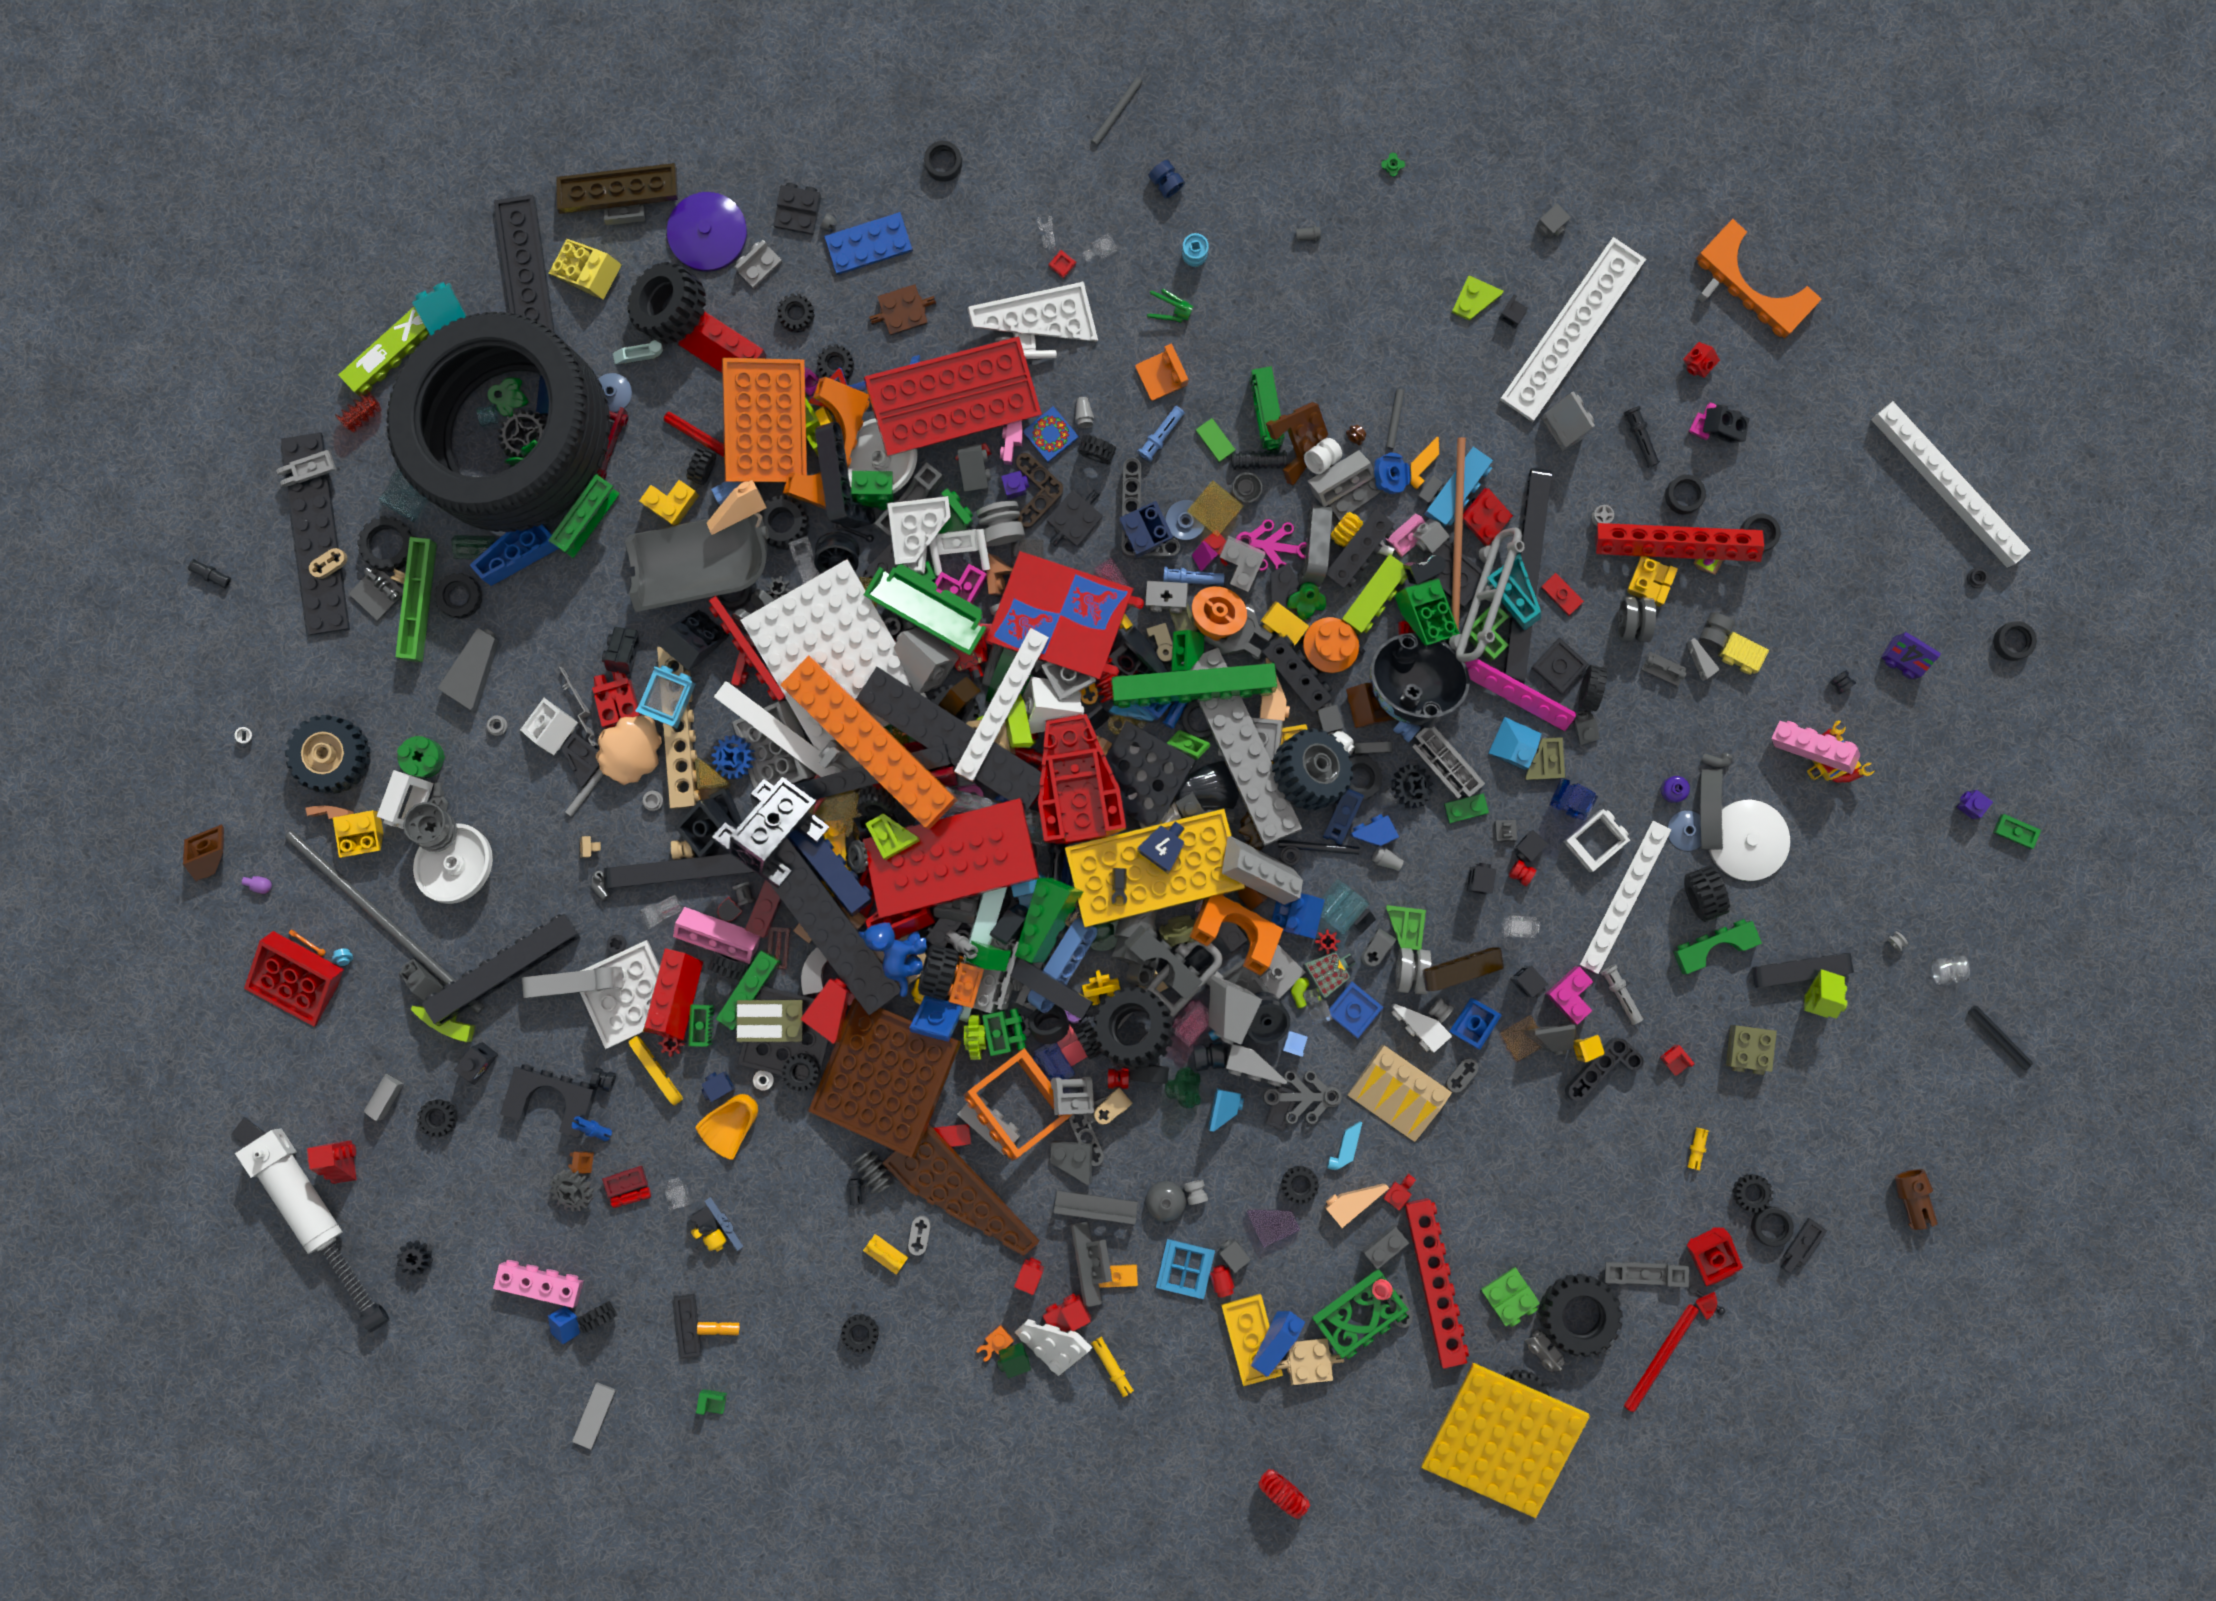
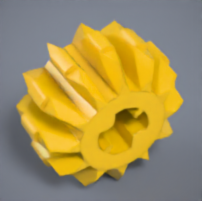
M1351 512L1345 514L1331 533V538L1336 544L1342 547L1348 545L1363 525V521L1359 519L1360 517Z

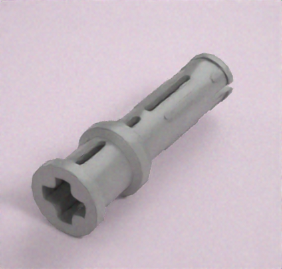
M1614 964L1602 970L1600 973L1602 976H1605L1610 985L1608 987L1609 990L1615 992L1631 1024L1635 1025L1643 1021V1017L1625 987V979H1622L1617 971L1618 966Z

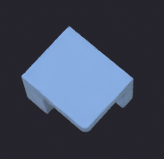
M1288 1031L1282 1050L1303 1057V1050L1308 1037Z

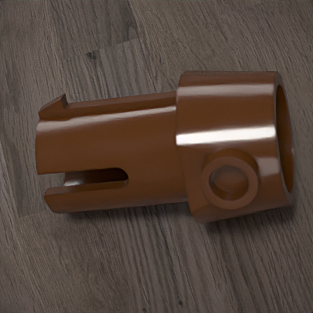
M1909 1170L1896 1175L1895 1182L1898 1198L1904 1201L1910 1228L1912 1230L1927 1229L1926 1223H1930L1931 1227L1937 1225V1219L1929 1196L1933 1188L1925 1170Z

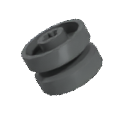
M1624 596L1620 602L1618 613V636L1620 641L1631 642L1636 636L1639 642H1651L1656 624L1655 600L1642 597L1637 602L1635 597Z

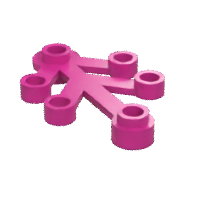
M1270 519L1264 520L1262 525L1253 532H1241L1236 537L1240 541L1247 539L1249 545L1263 549L1276 566L1275 569L1281 564H1286L1282 562L1275 551L1297 554L1299 558L1305 559L1301 549L1306 548V542L1301 543L1299 546L1276 543L1285 535L1293 533L1294 526L1290 522L1284 523L1281 529L1266 540H1257V538L1264 532L1273 530L1274 523ZM1266 522L1271 523L1272 527L1270 529L1264 527ZM1286 525L1291 527L1292 530L1290 532L1284 530ZM1263 559V562L1266 564L1265 568H1259V571H1265L1267 569V560Z

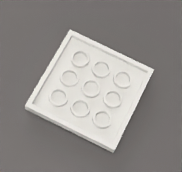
M648 940L581 970L622 967L624 987L580 992L605 1049L644 1032L643 1028L660 967Z

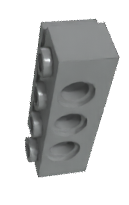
M1435 726L1423 728L1415 735L1421 743L1419 745L1415 743L1412 747L1458 799L1461 797L1462 791L1470 797L1485 784L1481 777ZM1422 744H1425L1432 751L1435 758L1427 753ZM1439 759L1449 772L1446 773L1435 760ZM1450 774L1463 786L1461 789L1449 777Z
M992 937L990 945L1011 951L1006 971L984 969L973 1008L988 1013H997L998 1009L1005 1010L1008 1008L1015 978L1010 976L1020 959L1015 956L1019 943L1017 942L1018 939L1005 946Z

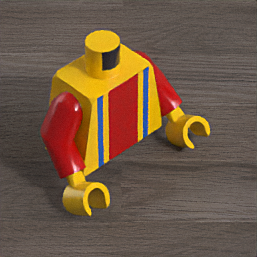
M1836 721L1833 728L1828 729L1822 735L1834 736L1838 741L1844 743L1845 741L1841 734L1845 732L1846 726L1842 730H1838L1836 726L1841 721ZM1813 761L1815 766L1807 770L1812 780H1816L1823 775L1826 781L1832 780L1835 783L1852 782L1863 777V774L1870 776L1875 772V770L1867 772L1865 769L1866 766L1872 763H1866L1862 766L1859 761L1852 774Z

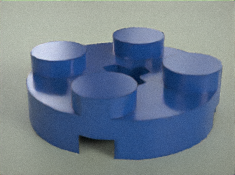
M1388 453L1375 460V484L1379 490L1389 494H1396L1405 490V486L1409 485L1411 480L1410 467L1408 463H1404L1401 459L1403 457L1400 454ZM1390 471L1395 473V476L1392 477Z

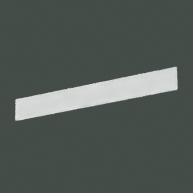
M727 681L715 694L714 697L820 777L842 772L841 769L834 766L822 767L819 764L822 759L818 756L821 753L819 750Z

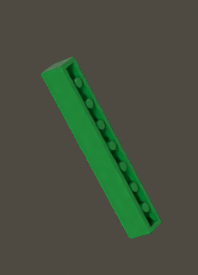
M1275 663L1118 676L1112 677L1111 686L1113 706L1128 708L1130 705L1139 704V706L1144 707L1158 702L1160 705L1170 704L1171 701L1188 703L1193 699L1210 701L1212 698L1220 697L1222 700L1231 699L1232 696L1248 698L1252 694L1270 696L1276 692L1277 680Z

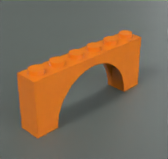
M1732 219L1696 258L1701 268L1708 269L1713 274V278L1719 283L1725 284L1728 287L1729 293L1735 297L1738 296L1747 309L1755 311L1758 314V319L1763 323H1768L1777 336H1782L1785 339L1822 299L1808 286L1799 293L1785 298L1767 297L1754 291L1741 276L1737 262L1739 245L1747 231Z
M823 377L818 381L813 398L822 402L841 426L848 468L851 463V451L855 449L857 444V432L863 426V414L869 407V395L830 378ZM821 472L814 475L788 474L783 490L784 494L826 510Z

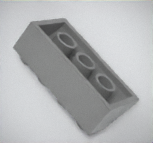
M1231 836L1227 838L1222 874L1282 904L1300 899L1303 880L1291 866Z

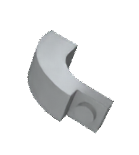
M830 740L818 755L822 758L819 764L824 768L834 766L846 771L862 766L836 740Z
M818 947L808 956L802 969L801 985L803 995L821 992L825 986L823 972L828 960Z

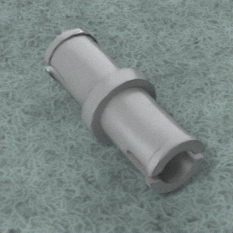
M954 930L946 934L950 937L945 936L946 941L952 944L957 952L965 954L970 959L977 956L975 952H978V948L973 946L968 938L960 936Z

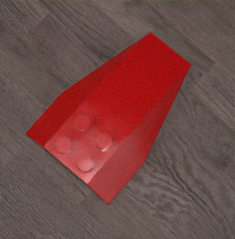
M1087 714L1046 720L1038 805L1044 842L1069 844L1106 838L1126 829L1120 788Z

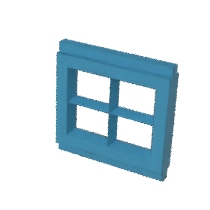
M1167 1239L1156 1288L1204 1299L1215 1250ZM1176 1249L1187 1251L1184 1266L1173 1264ZM1191 1252L1202 1255L1199 1270L1188 1268ZM1172 1268L1183 1270L1180 1285L1169 1283ZM1187 1272L1198 1274L1195 1289L1183 1287Z

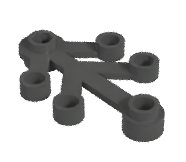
M1290 1070L1284 1074L1283 1078L1287 1083H1291L1300 1093H1279L1276 1089H1268L1263 1094V1101L1269 1106L1276 1105L1278 1102L1301 1101L1292 1112H1288L1285 1115V1121L1288 1124H1295L1298 1121V1117L1313 1101H1321L1313 1112H1308L1305 1115V1121L1308 1124H1314L1327 1107H1336L1342 1099L1341 1093L1337 1088L1327 1087L1317 1078V1074L1312 1070L1304 1074V1081L1312 1083L1321 1093H1313L1297 1078L1296 1073ZM1288 1073L1293 1075L1292 1081L1287 1079ZM1308 1073L1313 1074L1314 1078L1312 1081L1308 1080ZM1329 1093L1334 1095L1333 1101L1328 1100ZM1268 1094H1272L1274 1096L1273 1101L1268 1100ZM1290 1114L1294 1115L1295 1117L1293 1122L1289 1121L1288 1116ZM1310 1114L1314 1115L1315 1120L1313 1122L1309 1121L1308 1116Z

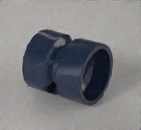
M1169 160L1160 162L1148 174L1154 185H1159L1158 190L1166 199L1178 192L1185 184L1180 174L1174 173L1175 168Z

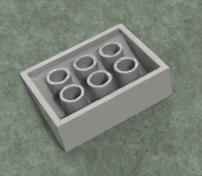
M779 701L763 708L805 740L801 724L788 701ZM743 718L732 722L736 735L739 738L745 737V743L750 742L752 744L749 749L755 750L751 754V757L756 758L755 761L750 763L753 765V768H747L754 789L763 779L775 786L783 777L794 785L811 780L817 775Z

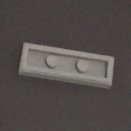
M598 1382L595 1384L572 1442L588 1449L593 1448L615 1395V1389Z

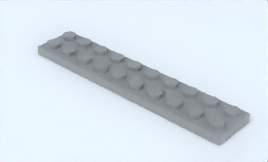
M1215 648L1203 653L1190 670L1224 668L1227 665L1219 648ZM1232 696L1231 699L1222 700L1220 697L1212 698L1210 701H1200V699H1197L1263 845H1268L1301 831L1302 827L1291 803L1284 798L1285 794L1283 792L1280 793L1278 790L1279 785L1274 781L1273 764L1240 696Z

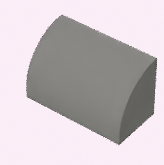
M385 1074L364 1112L375 1121L384 1120L404 1083Z

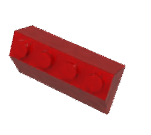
M704 312V315L700 317V323L693 328L694 331L691 334H687L686 338L678 343L679 346L720 373H722V358L765 359L767 356L762 348L707 312Z
M665 948L646 1016L644 1032L681 1041L684 1040L690 1016V1005H693L703 961L686 953Z

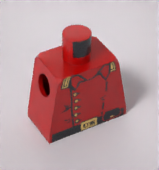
M984 636L971 656L946 643L959 656L955 663V667L959 672L969 670L972 680L984 676L980 665L988 662L989 658Z

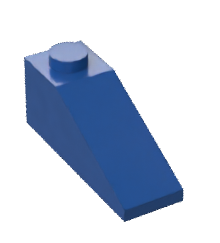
M1277 1311L1251 1367L1268 1377L1296 1342L1305 1321L1291 1311Z

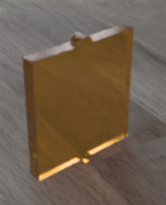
M1531 1015L1500 1032L1507 1044L1506 1048L1510 1049L1517 1062L1542 1048L1524 1034V1030L1540 1028L1536 1025Z

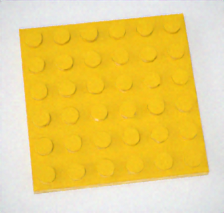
M1473 1363L1421 1464V1468L1536 1518L1589 1419V1413Z

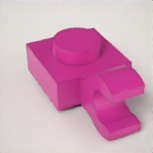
M1710 402L1703 414L1698 412L1688 432L1707 440L1709 434L1703 432L1707 408H1715L1716 405Z

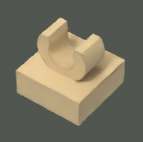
M591 836L580 837V858L591 857V851H601L600 842L591 843Z

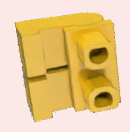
M1641 556L1627 592L1640 599L1642 597L1653 598L1655 605L1661 607L1665 603L1678 568L1668 567L1660 564V562Z

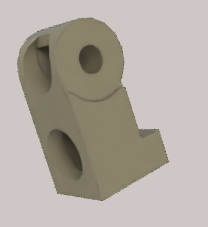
M1166 623L1147 628L1148 638L1154 637L1158 648L1157 656L1160 661H1171L1173 644Z

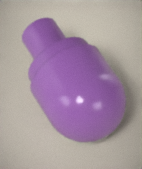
M253 876L252 879L247 877L242 879V885L249 886V889L256 893L266 894L272 888L271 881L264 877Z

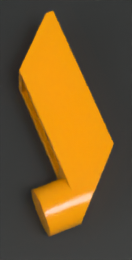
M1438 436L1410 464V484L1416 490L1424 483V480L1419 475L1439 455Z

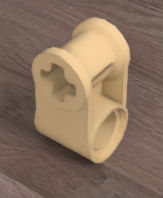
M1119 1087L1095 1109L1094 1118L1100 1124H1108L1131 1106L1132 1102ZM1101 1109L1103 1111L1108 1110V1118L1106 1120L1104 1118H1098L1100 1116L1099 1111Z

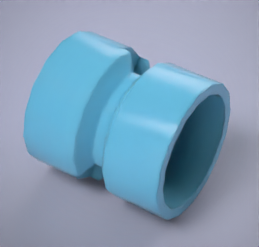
M1198 233L1190 234L1185 238L1182 258L1186 264L1192 267L1200 266L1206 261L1209 249L1207 239Z

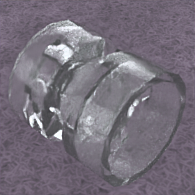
M1963 955L1953 956L1950 960L1938 958L1932 961L1933 979L1937 985L1950 984L1952 980L1954 983L1967 982L1970 978L1969 964Z

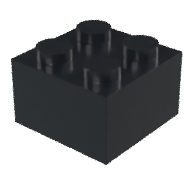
M713 798L699 800L675 826L699 857L713 855L720 847L712 841V837L724 823H727L735 830L737 829Z

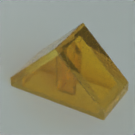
M696 758L697 789L729 788L732 785L701 758Z

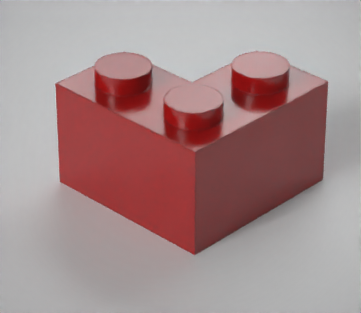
M1073 1293L1065 1297L1062 1304L1057 1306L1054 1303L1046 1307V1312L1043 1313L1046 1323L1059 1327L1061 1332L1075 1331L1091 1322V1315L1087 1307H1084L1080 1294L1075 1296Z

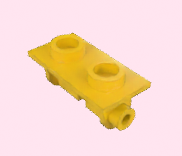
M874 1234L863 1250L894 1274L899 1272L908 1259L907 1256L876 1234Z

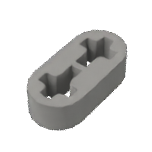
M918 1216L913 1220L908 1249L913 1255H921L926 1251L931 1222L926 1216ZM920 1220H924V1224L927 1225V1228H923L922 1234H918L919 1227L916 1226V1223H919ZM917 1237H921L920 1244L923 1245V1248H920L919 1251H915V1247L912 1246V1243H916Z

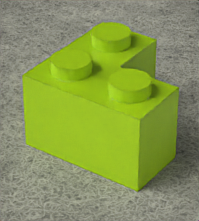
M1821 969L1805 994L1804 1011L1826 1018L1833 1017L1837 1019L1839 1014L1844 1012L1847 1007V1000H1845L1847 991L1845 977Z

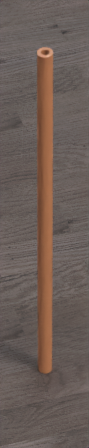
M1457 438L1451 612L1458 631L1466 438Z

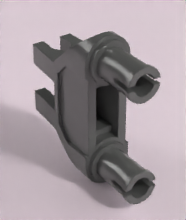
M1247 604L1245 605L1247 619L1240 631L1218 641L1212 640L1208 636L1204 638V642L1219 648L1222 656L1246 653L1259 660L1263 654L1262 650L1250 644L1256 636L1268 643L1272 640L1273 634L1259 626L1253 605Z

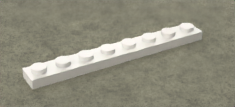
M1030 628L954 773L972 782L974 781L1049 637Z
M1652 821L1580 966L1599 974L1672 829Z

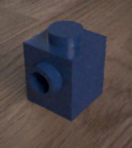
M726 1071L718 1075L716 1072L705 1077L706 1082L701 1084L703 1096L706 1100L710 1099L711 1102L735 1090Z

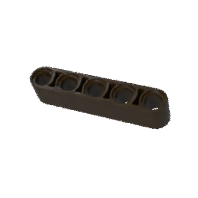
M1500 947L1487 948L1423 969L1426 991L1442 990L1504 969L1502 951Z

